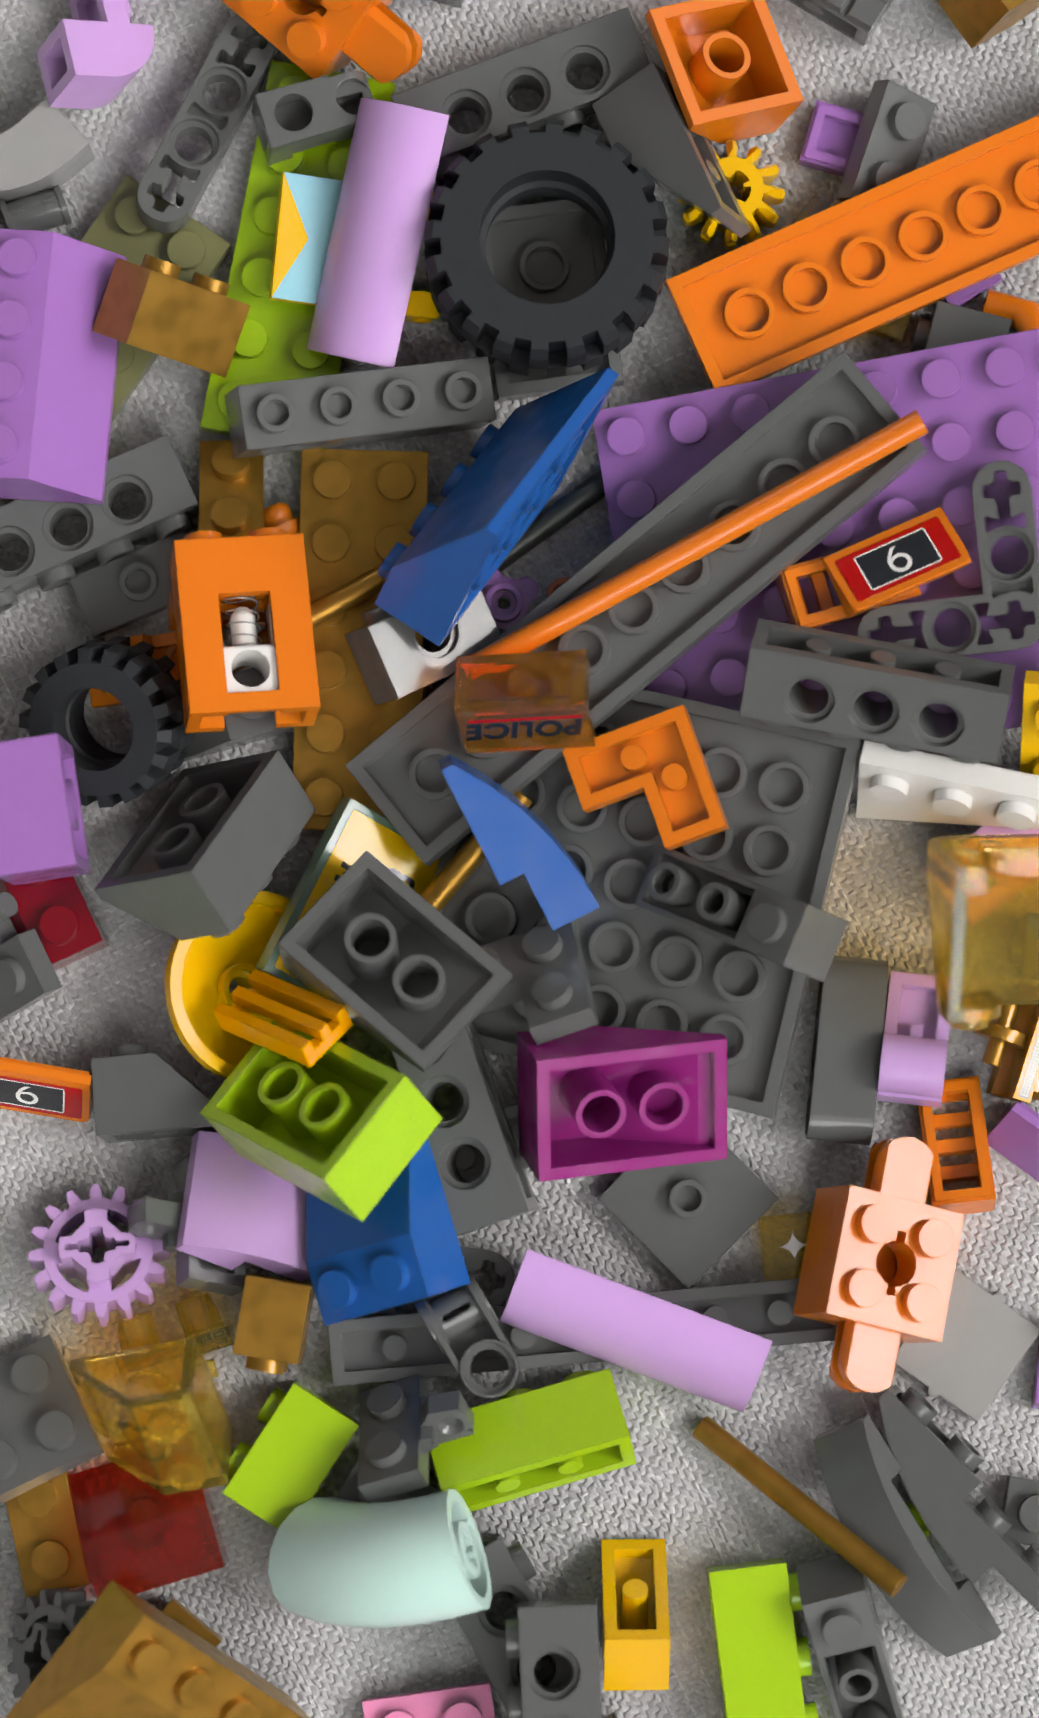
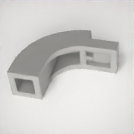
M47 97L13 127L0 133V199L3 198L5 203L51 189L55 185L61 187L95 159L89 142L58 108L49 107Z

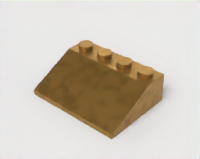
M111 1580L5 1718L310 1717L288 1694L114 1580Z

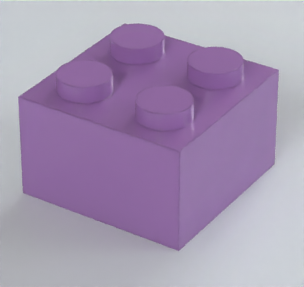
M58 733L0 742V879L12 885H20L91 874L73 746Z

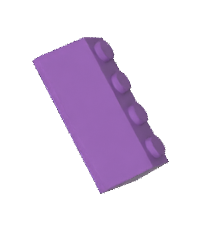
M0 228V498L103 505L119 341L96 333L92 329L116 258L127 261L125 256L53 231Z

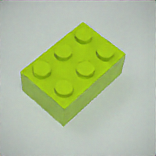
M273 1020V1021L271 1022V1024L277 1026L276 1021ZM299 1030L292 1032L310 1041L314 1038ZM338 1041L311 1067L254 1044L200 1112L240 1156L361 1222L365 1220L443 1119L404 1074Z

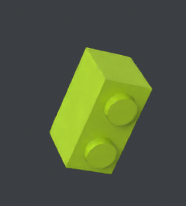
M298 1381L292 1384L288 1392L276 1386L256 1419L266 1425L252 1447L241 1440L221 1471V1474L230 1479L223 1494L276 1529L279 1528L294 1508L313 1498L359 1426L358 1420Z

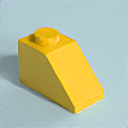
M601 1539L604 1691L669 1690L670 1623L665 1539Z

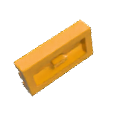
M255 969L247 977L251 984L249 989L238 986L230 993L234 1001L232 1006L221 1002L213 1010L222 1030L308 1067H311L353 1025L344 1005L258 969ZM254 1011L276 1021L277 1026L252 1016L250 1013ZM299 1030L314 1038L310 1041L292 1032Z

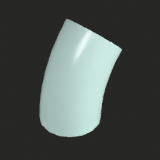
M455 1489L391 1502L368 1503L335 1497L312 1498L292 1510L279 1526L270 1548L268 1575L273 1594L286 1611L304 1619L327 1625L352 1628H389L441 1621L490 1609L492 1600L491 1579L481 1537L468 1506Z

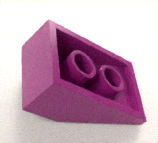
M591 1026L537 1045L530 1031L517 1032L519 1152L538 1182L727 1159V1038L724 1034Z

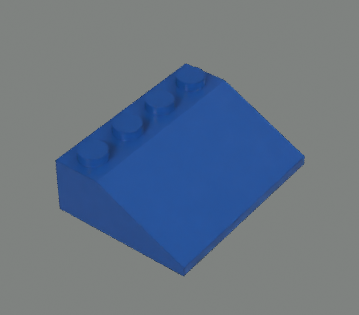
M609 367L515 408L500 429L490 423L470 453V456L476 459L473 464L467 467L460 462L443 485L440 495L445 500L438 507L428 502L409 531V535L414 537V540L408 547L397 542L383 561L377 574L386 581L374 604L434 644L440 646L559 489L619 374Z

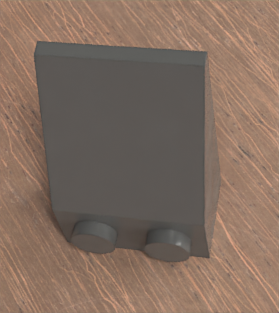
M367 850L278 943L283 966L313 993L344 1005L353 1024L422 1072H425L513 978L509 970Z

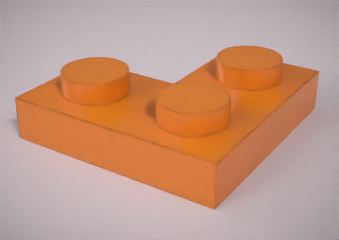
M683 704L565 748L562 751L582 809L586 813L645 792L664 847L668 851L729 829L688 710Z

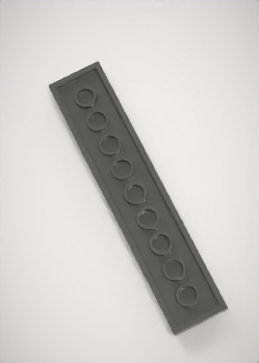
M844 351L841 352L495 641L900 419V417ZM918 439L912 441L473 684L469 683L462 669H460L345 766L425 865L430 866L472 831L441 771L439 759L450 754L483 772L514 795L517 791H521L562 757V751L565 748L579 743L777 579L781 572L795 564L928 453L926 448ZM583 715L581 718L468 724V721ZM576 719H582L581 735H567L562 730L558 735L545 737L535 731L536 726L543 721H558L564 729L566 726L575 725ZM533 721V737L527 738V725H520V722ZM512 722H518L517 738H511ZM502 723L507 725L510 731L504 738L489 739L483 735L498 736L503 733L504 729L501 727L483 728L489 724ZM481 724V740L466 741V737H475V734H466V731H475V728L467 729V725ZM552 724L542 727V731L545 733H552L557 729Z

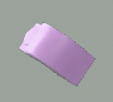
M68 0L73 19H62L36 51L48 104L52 108H100L114 101L149 59L154 46L153 25L130 23V4L128 0Z

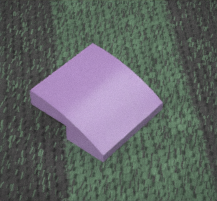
M198 1131L192 1136L176 1250L230 1270L235 1269L244 1262H248L302 1282L310 1277L306 1264V1191L240 1156L218 1132Z

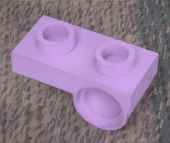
M891 971L877 1101L941 1108L955 978Z

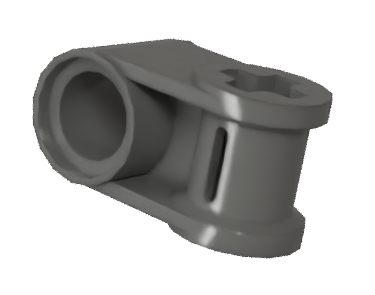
M469 1271L468 1275L471 1283L451 1289L431 1302L422 1299L416 1302L415 1306L443 1354H447L465 1386L472 1393L480 1397L497 1398L507 1394L515 1386L519 1378L520 1364L515 1351L498 1324L500 1321L474 1275ZM467 1303L471 1304L469 1309L446 1322L444 1321L447 1315ZM486 1350L501 1352L509 1365L505 1381L494 1388H485L479 1385L472 1374V1363L475 1357Z

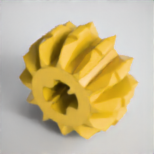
M728 140L725 146L724 158L720 159L715 150L714 153L730 187L735 185L742 190L740 200L737 199L751 229L744 237L751 243L761 238L758 224L771 228L776 226L779 215L770 206L783 203L785 190L778 186L769 185L778 177L779 169L776 164H769L759 169L756 168L762 153L760 148L752 147L748 151L746 158L742 159L737 157V142ZM677 197L678 202L689 205ZM690 207L683 214L682 221L686 227L705 222L700 234V241L702 243L709 244L713 240L716 231L725 233L724 248L726 250L735 249L736 234L693 207Z

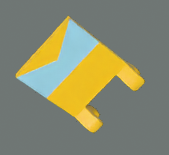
M288 172L281 174L269 300L316 306L343 181ZM429 206V210H428V215H427L426 221H428V219H429L430 206ZM410 292L404 321L426 324L439 317L440 313H438L431 292Z

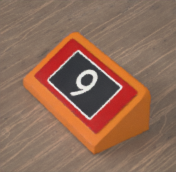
M941 506L822 558L848 618L962 569L972 562L966 547Z
M0 1057L1 1109L83 1123L89 1121L94 1102L91 1072Z

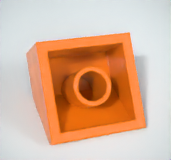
M691 0L649 9L645 14L689 131L719 144H725L728 140L738 141L773 133L804 101L765 0Z

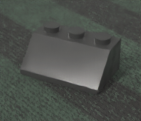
M279 750L182 769L94 890L101 900L180 940L205 936L213 938L224 937L242 924L245 911L258 892L271 882L273 878L272 872L286 852L299 842L301 838L300 832L316 809Z

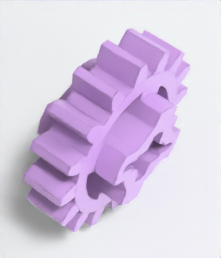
M92 1184L89 1199L83 1201L80 1200L73 1190L66 1192L68 1208L63 1212L51 1205L45 1208V1213L51 1226L49 1228L33 1227L31 1233L34 1243L41 1247L40 1249L28 1252L31 1268L42 1270L33 1277L38 1293L52 1290L48 1301L55 1313L63 1309L67 1304H70L74 1323L80 1324L88 1312H95L100 1327L107 1326L109 1321V1311L117 1309L128 1321L133 1318L131 1302L135 1299L147 1305H151L154 1302L152 1290L148 1285L149 1282L156 1284L166 1283V1269L157 1262L169 1259L170 1252L163 1250L162 1240H152L140 1236L134 1237L133 1234L121 1232L110 1223V1219L127 1225V1209L130 1206L127 1205L128 1198L125 1188L119 1186L113 1193L112 1198L107 1199L103 1198L99 1184ZM142 1199L136 1201L131 1207H134L138 1203L142 1202ZM83 1223L71 1236H66L73 1228ZM100 1247L107 1248L104 1254V1262L92 1263L91 1259L95 1256V1249ZM65 1273L66 1279L78 1278L88 1286V1291L74 1287L61 1274ZM127 1274H133L127 1282L115 1288Z

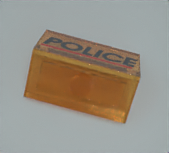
M586 649L457 657L454 713L467 753L596 747V734L588 708L590 662Z

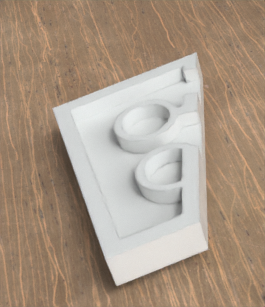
M865 740L859 762L856 818L1007 827L1015 830L1039 829V776L980 763H961L950 757L917 750L911 752L897 751L883 743Z

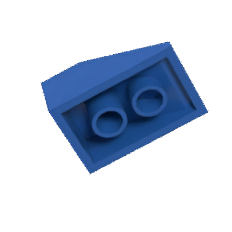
M428 1138L363 1222L306 1192V1264L324 1326L430 1297L471 1283Z

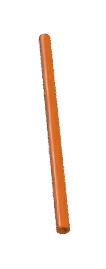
M917 410L459 661L465 677L470 684L477 682L922 437L928 431Z

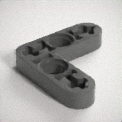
M997 460L986 464L979 470L973 481L972 498L983 594L887 605L872 609L862 618L858 626V637L871 639V631L881 629V618L891 617L892 625L895 627L916 626L912 613L924 611L922 634L929 650L971 656L1022 650L1033 646L1039 641V536L1033 486L1030 477L1023 468L1010 461ZM1006 472L1010 482L1020 483V494L1011 496L1009 505L1012 518L1025 514V528L1005 525L990 532L987 531L986 521L988 518L1001 520L997 500L985 497V487L995 485L997 473ZM1008 536L1021 539L1026 544L1029 552L1025 567L1014 574L999 572L994 567L991 559L994 545L1000 539ZM1020 601L1023 611L1034 612L1035 624L1024 628L1023 638L1014 639L1011 629H989L993 642L991 644H980L983 624L976 609L977 605L989 603L987 617L1009 614L1010 603ZM949 609H958L964 612L969 618L971 625L967 640L955 647H947L941 644L934 632V623L937 617L943 611ZM904 639L895 643L917 647L918 639Z

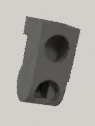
M351 71L330 77L325 75L255 94L252 116L268 166L290 159L294 153L333 141L352 138L361 98L373 99L365 72Z

